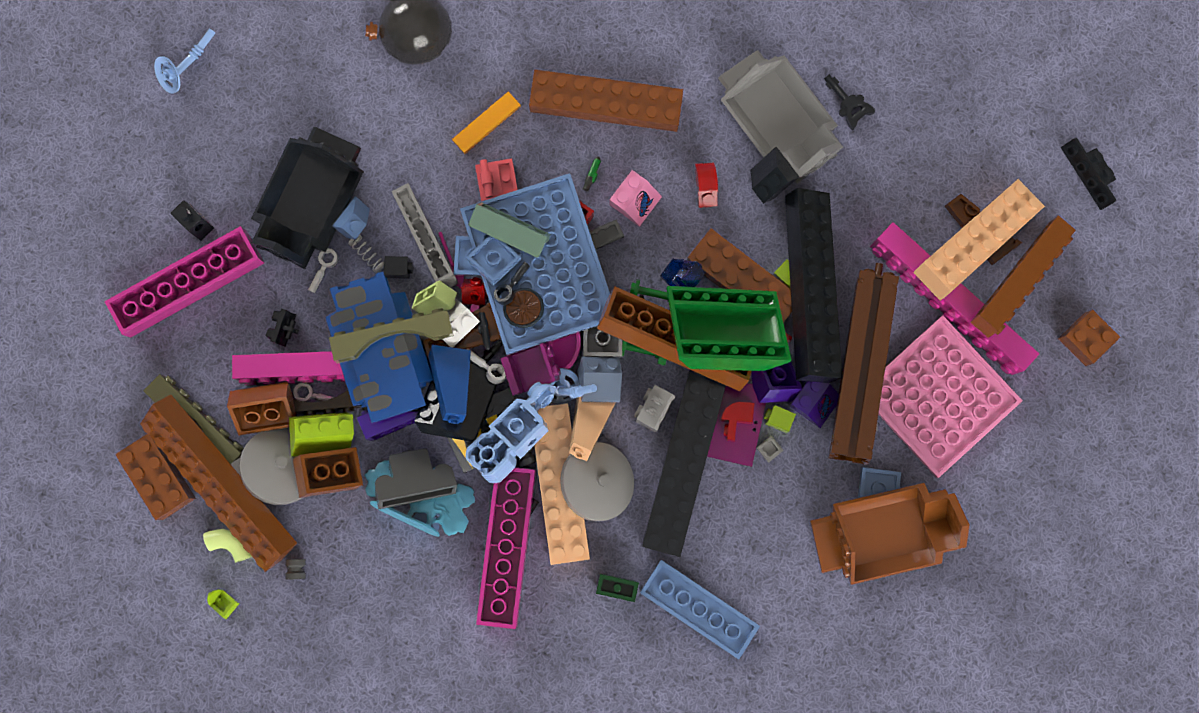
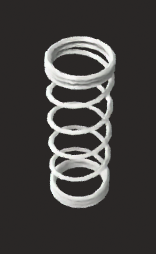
M359 235L356 240L350 239L348 244L352 246L353 249H358L357 254L363 255L362 259L364 261L368 260L367 265L373 266L372 270L375 274L381 272L384 269L385 262H381L374 269L375 265L378 262H380L382 258H380L376 263L369 265V261L377 253H374L368 259H364V255L368 251H370L372 247L368 248L366 252L362 254L358 253L360 248L364 246L367 242H364L358 248L353 247L357 244V241L359 242L362 239L361 235Z

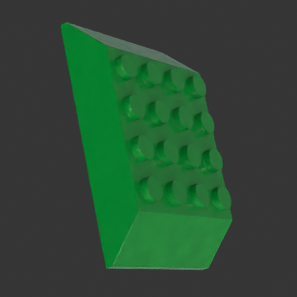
M667 286L666 290L678 358L690 369L765 371L792 361L776 291Z

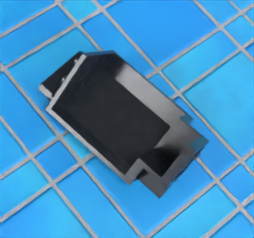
M313 127L308 140L301 137L298 139L290 138L251 217L252 220L260 224L251 243L255 244L256 248L267 251L287 262L290 261L303 269H306L315 249L326 252L336 232L333 225L348 206L364 173L363 170L358 168L359 164L355 162L361 148L317 127Z

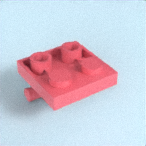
M512 158L494 162H487L486 159L480 160V164L475 165L481 202L518 190Z

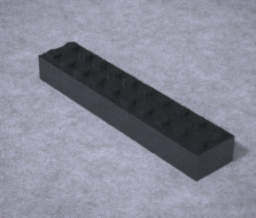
M796 188L785 195L796 380L831 383L842 379L830 193Z
M690 369L642 542V547L681 557L726 385Z

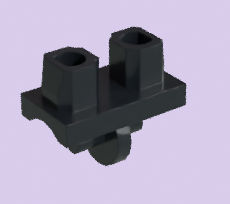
M285 309L274 311L272 321L277 322L275 329L269 328L265 336L271 342L286 347L292 333L298 334L299 330L294 329L296 314Z

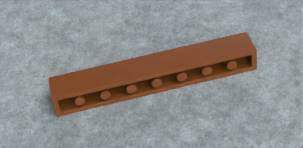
M1059 215L1050 221L970 323L988 338L993 334H1000L1006 327L1004 323L1010 321L1016 314L1014 310L1020 308L1026 301L1023 298L1029 296L1034 291L1035 287L1033 285L1039 283L1044 278L1043 272L1048 271L1054 265L1053 259H1057L1063 253V246L1066 247L1073 240L1071 236L1076 230Z

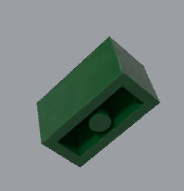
M600 573L596 594L635 602L639 582Z

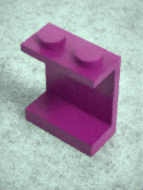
M548 343L539 344L540 346L521 353L500 358L512 395L529 391L537 382L549 384L560 380L559 375H561L559 366L554 362L552 346H549Z

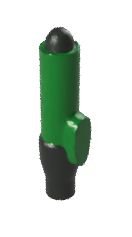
M596 157L593 160L584 182V191H589L590 186L597 179V170L601 163L600 157Z

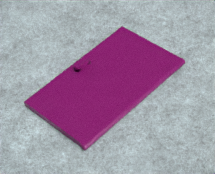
M747 383L741 391L729 386L725 387L707 457L752 467L766 403H759L752 384ZM735 402L755 403L753 423H737L735 442L727 441V436H724L725 424L729 425V422L721 421L724 410Z

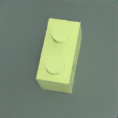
M439 280L416 294L412 309L418 313H424V315L432 314V311L435 309L451 310L456 303L455 297L457 292Z

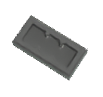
M617 219L589 231L595 250L624 238Z

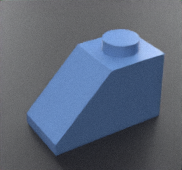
M354 197L333 227L346 238L356 240L367 225L370 208L360 199Z

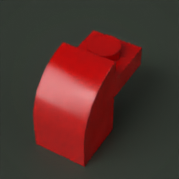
M714 162L695 164L698 207L718 206V180Z
M735 402L724 410L721 421L729 422V425L725 424L724 436H727V441L735 442L737 423H753L755 403Z

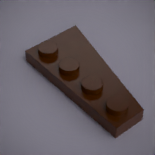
M962 194L945 205V208L961 228L980 213V208ZM1011 237L987 259L991 265L995 264L1022 242Z
M490 302L486 306L472 312L478 320L479 313L485 312L491 342L501 339ZM478 324L453 348L470 349L483 345L482 334H479ZM427 338L423 341L427 356L432 345L450 347L443 339L434 341Z

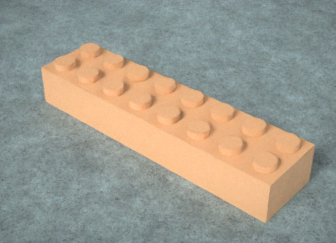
M1017 179L913 273L941 301L1045 206Z
M567 403L546 406L545 408H540L537 412L547 423L548 432L534 446L550 564L589 560L590 554L585 519L574 513L567 505L560 484L562 467L570 455L572 426L569 405Z

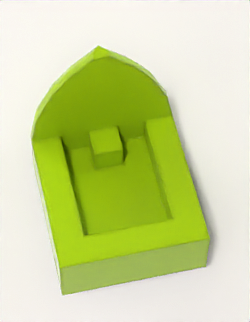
M221 589L213 590L207 596L208 605L224 619H227L240 604L226 591Z

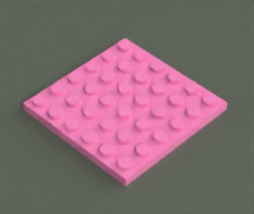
M942 315L885 367L878 415L936 478H939L1023 400Z

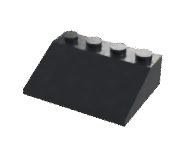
M470 362L466 417L463 423L460 422L458 424H452L442 419L433 379L424 396L426 405L419 408L414 420L421 433L474 442L497 384H493L487 379V370ZM491 371L495 377H500L499 373Z

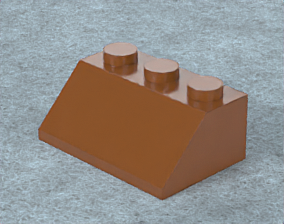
M288 382L234 390L229 393L227 408L238 435L288 428L289 417H296L294 398Z

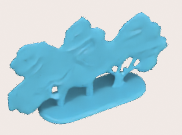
M388 460L379 462L375 469L368 470L364 475L368 481L365 488L368 496L375 497V482L378 477L382 475L391 476ZM459 483L457 484L456 494L409 503L411 508L407 515L393 509V507L379 510L437 537L440 536V533L431 527V524L438 522L442 525L444 532L450 536L457 532L464 533L469 521L462 509L475 503L474 491L471 487ZM370 501V504L378 509L377 501ZM413 513H426V524L412 518ZM436 513L440 515L437 519L434 518Z

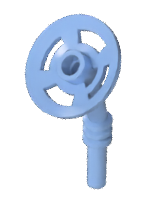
M208 29L199 43L194 45L195 48L189 51L190 55L177 67L165 56H160L155 60V74L164 90L172 94L179 91V75L196 59H199L198 56L202 55L201 52L204 53L203 49L215 35L213 30ZM166 80L169 81V82H171V83H173V87H171V86L166 82Z
M560 368V380L550 383L553 386L555 384L556 391L554 395L557 396L551 402L557 404L567 403L574 398L582 397L584 394L596 392L597 390L595 384L579 385L577 375L566 368ZM567 375L571 377L575 384L570 385V383L567 380H565V376Z

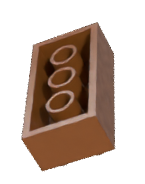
M149 434L144 435L115 454L155 520L166 519L196 499L178 468L169 461L162 449L157 447Z

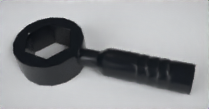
M524 262L512 277L509 285L502 284L495 289L494 298L499 304L507 305L513 301L515 293L512 288L529 269L530 265ZM503 291H509L505 299L500 298Z

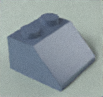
M581 357L577 369L579 385L595 384L597 386L596 392L587 393L581 397L582 402H620L622 370L619 357Z

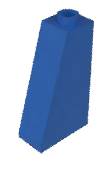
M432 345L428 357L442 419L452 424L463 423L467 410L471 350Z

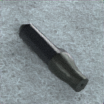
M498 340L497 343L490 346V350L484 351L482 359L486 361V364L500 350L503 345L502 341Z

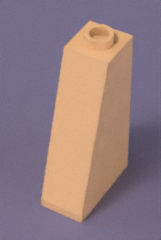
M581 397L576 398L570 454L578 459L588 460L616 402H582Z

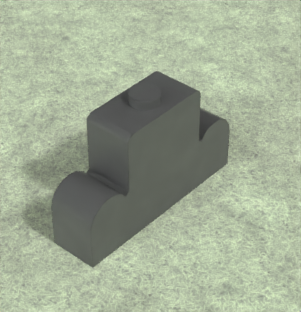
M427 449L405 450L402 453L390 455L389 471L391 476L382 475L375 482V497L378 510L456 494L457 489L452 467L447 464H439L435 469H432Z

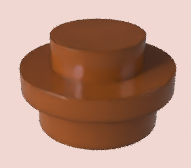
M370 22V25H366L365 36L369 37V41L377 39L378 24H373V22Z

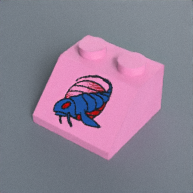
M632 170L610 198L609 205L640 227L662 196L646 179Z

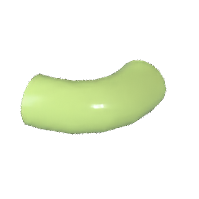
M218 529L203 534L205 545L209 551L221 548L226 549L232 554L235 563L252 557L250 553L245 551L239 540L231 534L230 530Z

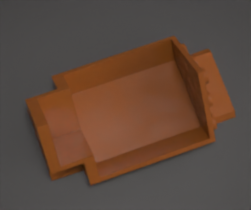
M925 483L833 504V512L830 513V516L810 520L821 572L842 569L844 577L849 579L851 585L942 564L944 552L966 548L970 526L955 493L948 494L946 489L929 493Z

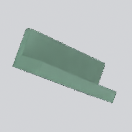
M483 202L476 204L468 224L474 229L537 258L551 234Z

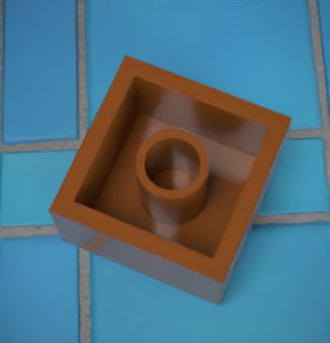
M1092 309L1077 319L1058 340L1085 366L1094 364L1120 336Z

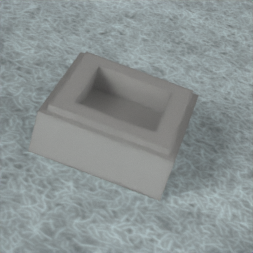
M772 436L756 447L768 463L784 451Z

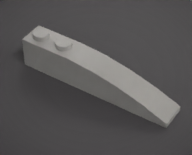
M409 183L391 191L435 282L440 280L448 287L458 284Z

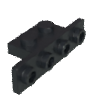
M1074 138L1061 147L1062 151L1099 209L1103 210L1115 203L1117 200L1107 185L1117 179L1098 149L1095 148L1086 153L1078 138Z

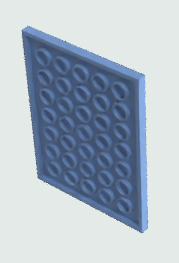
M570 173L482 201L491 207L551 234L549 241L545 243L538 258L507 244L521 257V261L494 286L482 276L506 354L510 355L598 326L610 292ZM476 204L460 208L473 250L489 236L468 225ZM526 262L530 265L529 269L512 289L514 291L520 288H529L536 291L543 299L544 312L541 319L535 325L528 328H518L506 320L503 305L499 304L494 298V291L502 284L509 285L512 277L521 265ZM503 291L500 298L505 299L509 291Z

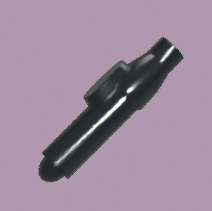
M485 312L479 313L478 331L479 334H482L483 346L486 350H490L489 325Z

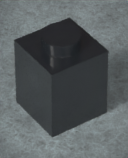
M385 256L384 275L387 278L410 279V273L413 274L414 267L413 262H410L408 256Z

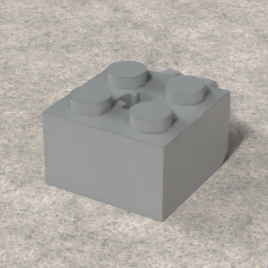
M654 385L653 389L649 387L643 398L646 401L644 406L639 405L635 413L636 423L656 433L675 395Z

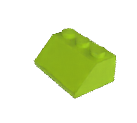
M344 412L289 417L291 456L351 448L354 435L353 414Z

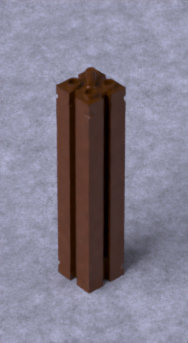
M876 263L875 271L872 269L860 270L856 280L829 459L852 461V463L868 465L872 460L899 276H895L894 273L883 272L882 275V263Z

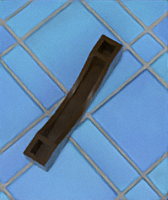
M348 390L326 401L304 402L294 399L296 416L297 413H304V416L316 415V412L323 411L324 414L335 413V410L342 409L343 413L355 412L354 408H362V411L367 410V407H362L361 405L353 406Z

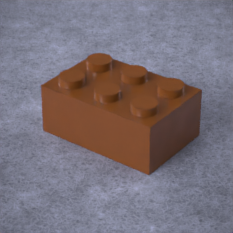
M356 447L302 454L293 459L299 498L353 490L363 486Z

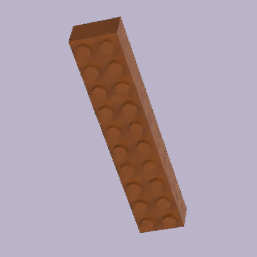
M172 395L152 404L140 425L155 441L157 447L162 449L169 461L178 468L181 475L205 500L206 505L217 514L219 520L228 527L231 534L239 540L245 551L250 553L259 567L266 572L283 560L297 544L294 538L266 505L246 489L238 472Z

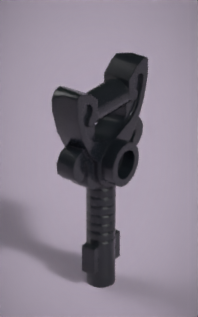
M829 74L824 78L827 82L825 85L829 90L833 89L842 100L839 115L841 117L846 116L847 124L851 130L855 129L858 120L863 116L875 113L873 106L863 102V95L848 96L838 85L839 81L835 76L832 78ZM857 107H860V108H861V109H860L857 113H855L854 115L851 114V112H852V110H853L854 108H857Z

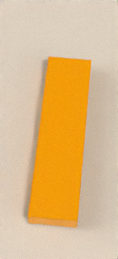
M508 91L458 133L452 141L466 154L521 107L520 103Z

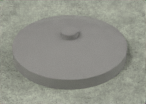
M288 428L256 434L246 444L240 457L239 472L244 486L254 497L265 503L285 505L302 499L299 498L293 459L297 456H291L290 430Z
M596 442L587 461L578 459L572 454L567 457L561 471V491L567 505L578 516L590 521H605L621 514L630 503L634 491V475L627 458L622 452L609 444Z

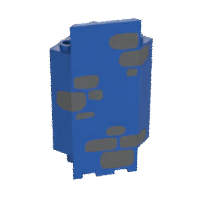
M384 272L376 273L370 279L361 278L351 281L347 286L330 288L336 311L325 318L331 337L334 336V333L341 331L346 333L354 332L353 329L358 327L368 329L372 328L373 324L385 322V324L393 323L392 320L397 318H404L405 320L412 318L406 293H392ZM401 333L381 338L366 348L357 359L340 363L353 406L361 405L362 407H367L371 423L426 405L421 389L427 387L426 383L432 381L433 377L418 334Z

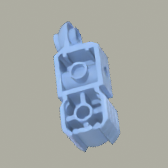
M540 382L535 383L527 393L529 396L527 400L516 399L488 426L491 430L482 433L467 447L466 460L482 473V476L489 483L501 482L515 468L516 455L521 459L548 432L547 423L537 411L540 408H545L553 400L556 391L555 386L541 384Z

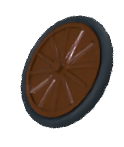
M529 288L514 290L515 297L510 304L503 305L506 320L518 328H528L535 325L541 319L544 312L543 299L536 291Z

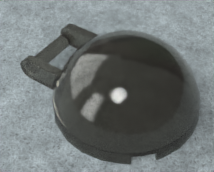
M390 0L381 14L379 36L382 45L387 53L398 59L399 62L410 65L431 62L439 57L446 45L450 43L452 23L448 12L438 0Z

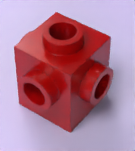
M479 277L464 279L461 286L462 304L485 305L488 295L483 279Z

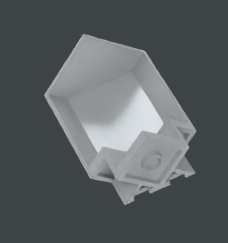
M757 50L718 77L726 88L724 92L726 95L721 99L723 104L763 157L775 147L780 150L798 174L799 178L795 180L797 184L807 175L821 168L828 160L838 156L836 153L843 148L832 133L838 125L785 55L780 57L774 56L768 60Z

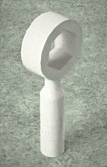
M328 248L326 252L321 251L319 253L318 259L322 267L317 271L308 289L309 291L315 293L325 274V269L332 268L338 263V255L333 249ZM332 253L334 255L331 263L323 261L325 254Z
M471 351L470 360L487 370L486 377L491 383L500 384L504 381L506 374L502 365L492 364L489 366L485 360ZM497 370L502 376L495 377L491 371Z
M299 383L293 391L294 397L304 402L309 401L311 398H316L318 401L334 398L321 393H313V388L307 383ZM301 387L308 388L309 394L306 398H300L298 395V390Z

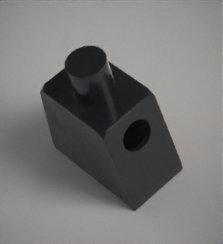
M185 200L170 213L187 231L200 241L214 229ZM202 224V226L198 230H196V226Z

